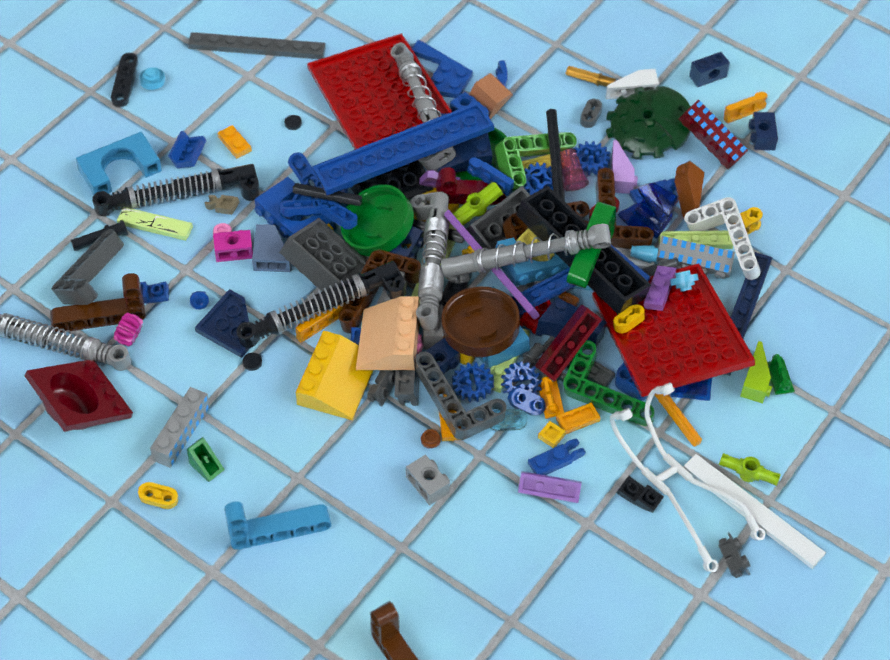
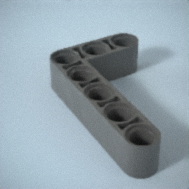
M113 229L105 231L52 286V291L63 304L88 305L97 298L98 294L89 282L124 246Z
M421 352L416 356V373L455 438L459 440L467 439L504 420L506 403L501 399H493L466 412L433 356L428 352ZM435 378L437 379V381H431L429 379ZM440 394H445V395H447V396H446V397H440L439 395H440ZM498 409L501 412L495 413L493 410ZM455 410L456 413H450L448 411ZM480 417L483 421H477L475 418ZM458 426H465L466 429H459Z

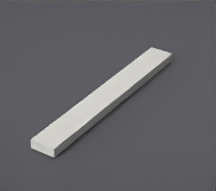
M695 454L683 466L692 474L694 479L719 489L741 501L747 507L749 513L753 515L759 528H762L768 536L811 569L825 556V551L699 455ZM715 494L743 517H746L738 505Z

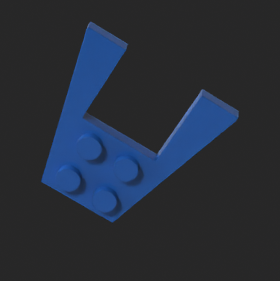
M418 39L412 48L415 55L439 64L431 80L441 96L456 98L461 95L471 80L473 71Z

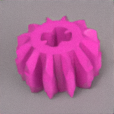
M126 313L116 327L114 340L122 345L131 346L141 332L143 320L135 314Z

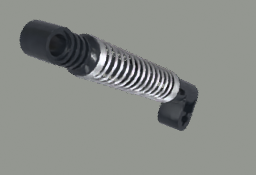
M248 164L223 170L216 168L212 169L209 173L208 171L204 174L200 172L199 175L194 173V176L189 174L188 177H185L183 175V178L180 179L177 176L175 180L171 178V183H168V180L165 179L166 184L164 185L160 180L159 186L154 181V187H151L149 182L148 188H145L144 184H142V189H139V186L136 185L137 190H134L133 186L125 187L121 193L117 191V194L112 192V195L105 191H99L93 195L92 201L96 214L107 216L114 211L113 208H116V210H118V207L123 209V206L129 209L140 208V202L145 207L146 201L151 206L152 200H154L155 204L158 203V199L163 203V198L165 197L166 201L169 202V196H171L174 201L175 195L180 200L182 196L184 198L187 195L192 197V194L198 196V193L203 195L204 192L209 194L210 190L215 192L216 189L218 192L234 185H239L241 195L245 200L253 201L260 195L259 181L254 164ZM251 182V188L247 186V183Z
M393 260L363 274H354L352 279L346 278L347 281L343 282L341 280V283L338 285L337 283L333 287L329 285L330 288L327 290L324 288L322 292L318 290L317 294L312 293L314 298L311 300L307 295V302H304L301 297L302 304L299 305L296 300L297 306L293 307L292 303H290L291 309H287L286 305H284L286 310L284 312L278 308L279 314L275 310L268 312L263 317L264 320L262 318L259 319L260 322L256 320L255 324L253 322L241 323L236 330L239 342L243 347L251 348L257 344L260 337L262 339L265 338L264 335L268 337L269 333L271 335L284 333V331H287L286 325L292 329V322L295 326H298V320L303 324V318L306 321L310 320L309 315L315 319V313L318 316H321V312L326 314L327 310L332 311L333 307L337 309L338 305L349 304V300L354 301L355 298L360 299V296L365 297L369 295L370 291L383 286L390 299L405 296V280ZM394 280L396 283V287L392 284V281ZM247 333H251V335L247 337L244 336Z

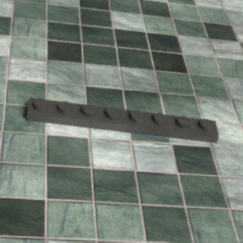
M191 32L188 48L322 59L324 58L325 43Z

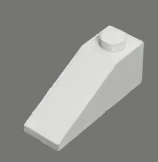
M637 70L607 85L606 100L618 99L621 95L626 98L634 94L635 88L644 87V90H656V87L659 86L656 70Z

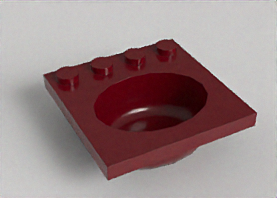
M84 360L27 370L25 373V378L42 400L46 412L60 425L64 432L84 430L91 426L130 419L132 417V410L95 361Z

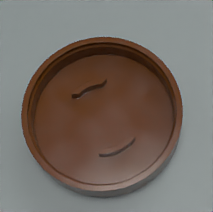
M479 286L462 290L448 300L442 311L444 337L454 350L467 356L488 357L501 353L510 347L518 336L520 329L518 307L508 294L496 288Z

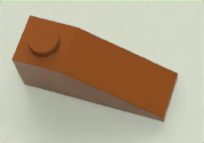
M691 161L679 165L676 168L675 185L683 219H685L684 217L687 212L700 207L704 171Z

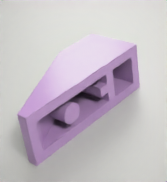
M613 140L611 170L614 172L615 193L630 194L633 187H637L638 176H634V167L618 141Z

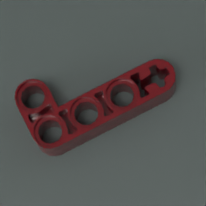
M446 167L439 171L436 181V192L447 194L449 197L448 204H465L470 194L479 193L489 184L482 180H456L455 170ZM503 193V195H501L490 205L499 204L501 201L507 198V196Z

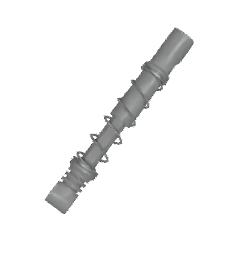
M404 43L395 44L391 49V55L398 65L399 76L403 81V85L410 86L409 91L412 90L414 96H411L409 91L407 93L409 97H415L412 106L418 111V119L425 123L438 118L439 115L442 116L440 111L436 109V102L431 98V91L426 87V80L421 76L422 71L420 66L415 63L413 54ZM420 77L424 79L425 86L421 84ZM425 88L429 91L430 96L426 95ZM452 146L421 158L418 161L427 171H435L454 159L456 153Z
M593 225L589 230H584V232L583 230L579 232L568 230L565 233V237L561 238L552 233L547 241H542L535 237L531 244L528 245L525 242L517 241L513 245L505 246L500 244L498 248L489 250L487 248H480L475 250L474 253L442 259V272L445 278L452 283H465L470 280L469 273L477 271L479 273H486L487 269L496 268L498 270V267L512 264L515 267L516 263L526 262L529 258L532 263V257L547 254L548 259H550L551 253L564 251L567 256V251L574 255L582 249H590L591 246L594 249L607 248L611 246L609 225ZM553 235L557 237V239L550 240ZM535 239H538L540 241L537 243H533Z

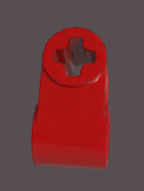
M550 300L534 307L540 315L537 319H533L525 312L520 318V326L527 327L536 335L538 320L551 305Z

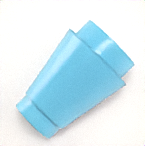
M654 245L632 246L630 257L650 264L651 262L656 263L658 248L654 247Z

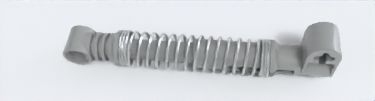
M0 314V337L7 339L12 337L13 341L17 339L18 342L23 340L24 344L29 342L30 345L34 344L36 347L40 345L42 349L46 347L47 350L52 349L53 352L57 350L58 353H61L63 351L64 355L69 352L70 357L74 355L75 358L80 356L81 360L103 362L112 365L119 371L126 370L131 365L129 352L123 345L112 346L106 343L103 344L99 339L94 337L88 338L87 335L82 336L81 333H71L69 330L65 331L58 327L54 328L52 325L48 326L41 322L37 323L24 317H14L13 314Z

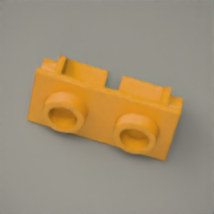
M549 377L542 378L541 385H538L542 388L539 393L540 397L545 401L544 415L545 419L564 413L557 380L552 382Z

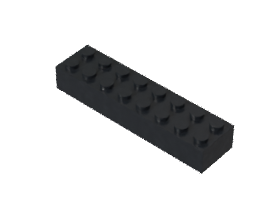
M549 186L521 200L516 214L542 241L549 240L552 233L561 238L565 237V233L568 230H574L575 232L583 230L584 232L588 226ZM553 235L550 240L557 239V237ZM611 246L601 249L587 284L617 314L643 301L651 287V284ZM564 251L556 252L555 254L571 268L576 254L571 255L567 251L566 256Z

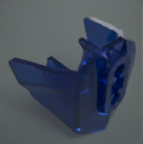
M648 183L638 188V192L643 197L641 202L620 211L618 217L628 226L649 227L654 233L653 237L657 239L673 218L672 214L678 203L679 196L656 183Z

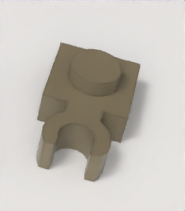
M209 195L210 202H205L204 204L206 209H215L217 213L232 215L240 202L238 197L221 195L220 198H217L215 195Z

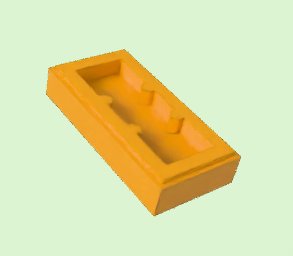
M592 402L556 416L559 426L566 431V434L600 422L601 419Z

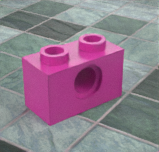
M250 230L213 233L216 262L252 259L253 249Z

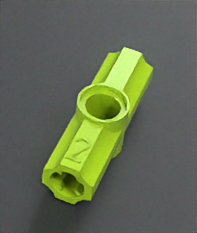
M491 182L479 193L470 194L467 197V202L452 214L464 226L475 216L484 215L487 210L486 207L503 195V192L495 182Z

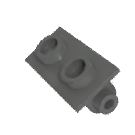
M380 370L375 379L376 384H373L367 392V399L369 401L377 400L379 405L383 406L395 385L396 371Z
M729 532V539H720L718 547L725 559L733 557L726 561L731 575L739 578L743 575L742 572L744 571L751 575L748 567L751 565L746 555L742 556L739 551L742 549L738 538H733Z

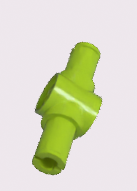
M723 453L719 462L720 466L736 471L745 482L762 480L777 486L781 476L779 473L765 469L764 466L760 465V461L757 458L751 456L745 459H738Z

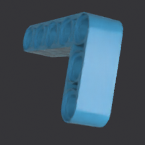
M230 502L224 507L231 546L236 550L328 530L332 525L327 506L324 504L246 520L244 507L241 502Z

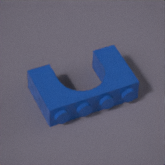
M286 177L254 199L257 215L266 219L269 225H275L283 238L286 237L288 239L318 218L326 225L330 224L333 227V231L336 230V223L322 214H314L302 221H293L285 218L279 212V204L282 201L292 200L295 195L293 193L295 182L289 177Z

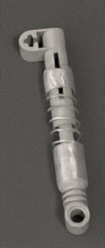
M443 192L416 195L410 201L415 217L418 220H426L424 229L425 243L421 260L423 265L420 270L418 288L420 305L416 310L419 322L425 330H433L440 323L438 309L439 302L443 296L444 275L440 264L443 258L446 259L449 223L444 216V213L448 210L449 197Z

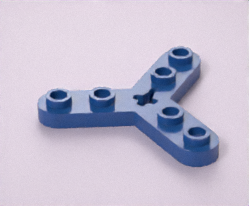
M300 152L292 154L288 159V164L300 183L311 186L309 181L312 180L315 184L314 187L322 188L304 154ZM295 194L294 197L292 198V200L315 199V198H314V197H309V196H304V195ZM294 215L286 218L300 221L304 215Z
M342 189L340 192L348 193V189ZM324 199L286 200L279 204V212L285 217L322 214L344 229H352L357 225V215L340 205L339 202Z

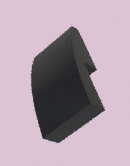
M629 475L616 492L632 504L652 513L664 498L663 495L651 486L647 485L644 487Z

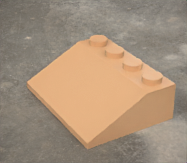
M400 296L363 310L356 370H415L420 324L416 315V310L420 305L419 296Z

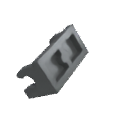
M396 370L394 396L398 398L399 403L403 406L405 400L411 401L413 406H418L419 376L416 370Z

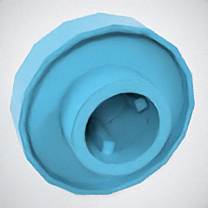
M156 67L146 68L140 73V84L147 90L158 89L165 83L164 72Z
M690 270L675 273L676 278L670 279L671 286L675 285L676 289L680 288L681 292L691 290V286L695 285L694 281L699 280L698 274L691 275Z

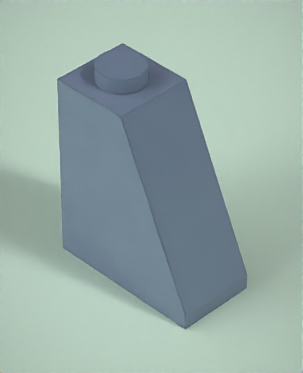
M256 224L252 256L253 271L291 272L290 262L279 253L284 244L275 225Z

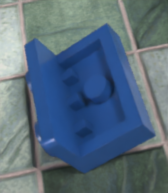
M180 131L168 156L176 168L194 167L207 140L204 136L188 137L185 131Z

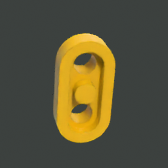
M146 482L138 489L139 498L145 504L164 509L174 508L178 504L177 491L171 487Z

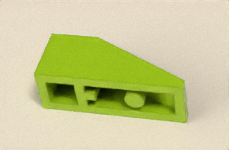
M758 341L753 355L755 366L749 367L740 397L763 404L765 396H770L772 386L769 385L771 376L763 344L761 341Z

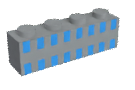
M662 236L656 262H663L677 257L680 268L699 263L705 275L710 273L715 274L714 276L717 278L725 279L730 277L735 252Z
M192 387L188 389L150 447L153 461L169 468L172 467L210 407L207 393Z

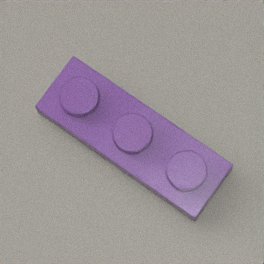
M657 266L651 287L644 301V309L663 311L672 287L670 279L675 278L676 268Z
M522 471L518 493L578 503L582 482Z

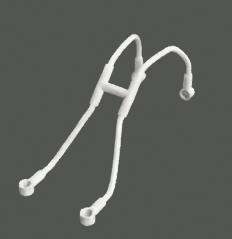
M667 383L651 390L645 403L644 414L652 438L663 456V460L671 466L670 468L656 476L647 467L642 465L629 448L615 423V420L626 421L633 416L629 408L612 414L610 416V424L617 439L641 470V473L671 500L698 547V552L704 561V570L715 572L718 569L717 561L712 560L707 549L702 545L683 510L670 492V488L663 483L664 480L678 472L686 481L738 505L746 516L745 519L751 529L750 535L752 539L763 540L765 538V531L759 528L753 515L749 513L747 507L741 501L719 489L694 479L692 474L663 449L650 419L649 410L655 394H663L665 396L675 390L671 383ZM710 562L712 563V568H711V569L709 568V563H710Z

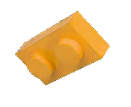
M233 125L217 132L218 138L236 159L252 151L250 144Z

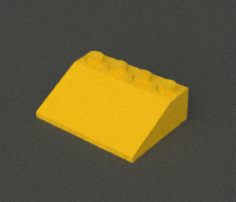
M323 330L296 390L297 405L353 420L374 371L356 370L359 345L342 335Z

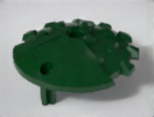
M657 86L656 90H644V87L635 88L634 94L626 98L621 95L616 100L618 106L614 112L608 111L606 120L611 121V128L606 129L608 139L614 137L623 151L627 150L633 153L632 158L642 160L643 155H653L654 159L664 157V151L670 148L676 151L686 142L691 133L679 120L690 108L688 101L677 91L665 86Z

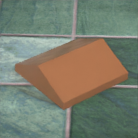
M491 73L477 81L469 94L488 109L490 119L513 96Z

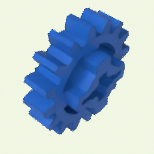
M536 162L534 166L530 164L528 169H524L526 183L523 186L529 195L538 192L546 186L553 190L551 166L546 168L545 163L540 166Z

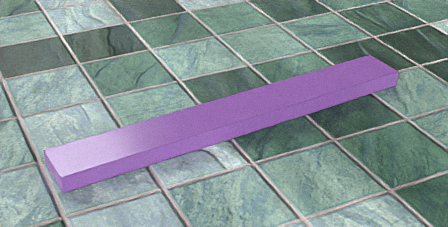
M447 210L444 216L474 251L480 248L483 249L451 211ZM499 267L498 270L496 268L490 269L533 319H537L540 316L539 313Z

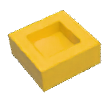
M549 421L539 432L538 439L555 448L566 435V431Z

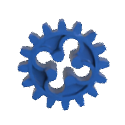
M585 141V145L580 143L578 148H574V152H572L573 165H576V170L581 169L582 174L587 172L588 176L591 173H594L596 176L601 168H608L611 160L610 152L607 151V147H601L602 143L595 145V141H592L591 144Z
M520 361L510 364L509 368L504 369L506 374L502 375L501 378L505 382L501 383V386H505L506 389L503 391V394H509L515 388H523L538 395V391L542 390L538 386L542 380L537 378L540 373L534 372L535 366L529 368L530 363L523 364ZM528 380L531 381L530 384H526V385H524V384H519V385H516V386H513V385H512V383L517 382V381H519V382H524V381H528Z
M468 362L467 367L460 365V371L455 370V376H452V389L455 390L456 396H461V400L468 398V402H471L472 399L479 402V397L486 399V393L491 394V388H494V376L491 374L490 368L485 370L484 364L479 367L477 362L474 363V366H471ZM470 373L473 374L474 384L476 385V391L472 390V381L470 379Z

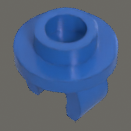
M196 291L190 296V304L195 309H204L209 303V297L205 291Z

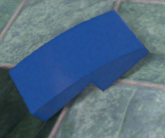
M505 60L498 61V68L495 69L496 79L507 88V66Z
M146 281L140 282L144 304L169 301V285L166 281L147 285Z

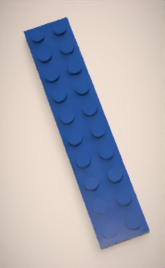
M476 102L312 167L326 195H330L495 130L494 124L480 102Z

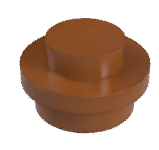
M428 429L422 433L421 443L424 447L435 448L440 444L441 437L436 430Z

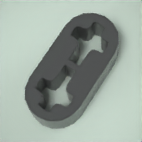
M590 99L587 101L580 118V124L583 127L591 128L596 124L602 110V102L600 100Z

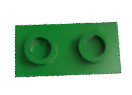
M779 354L773 355V359L767 362L775 395L794 393L795 391L783 357Z

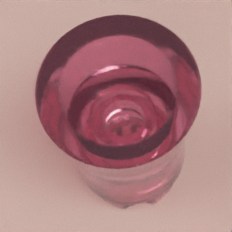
M573 149L561 151L565 191H577L586 187L589 181L584 174L576 151Z

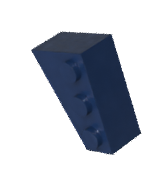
M557 297L538 320L536 336L541 337L543 334L556 338L578 307ZM602 320L587 339L592 341L596 347L604 337L607 321Z

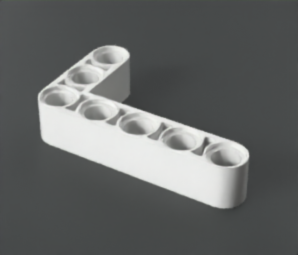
M723 198L686 213L684 218L689 231H706L726 224L745 278L754 280L759 277L761 273L736 201L733 198Z

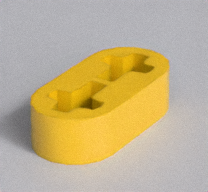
M632 305L618 314L613 320L614 330L618 333H626L645 319L644 308L641 305Z

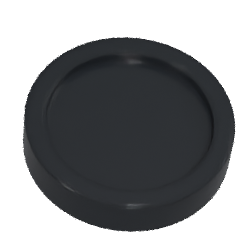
M289 115L284 120L285 127L289 130H297L302 126V119L297 115Z
M248 353L243 358V366L247 370L255 371L262 366V358L257 353Z

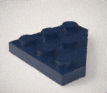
M229 289L195 327L196 333L241 358L250 349L240 344L236 332L237 327L241 323L249 322L245 297ZM247 333L244 336L247 337L251 335V333Z

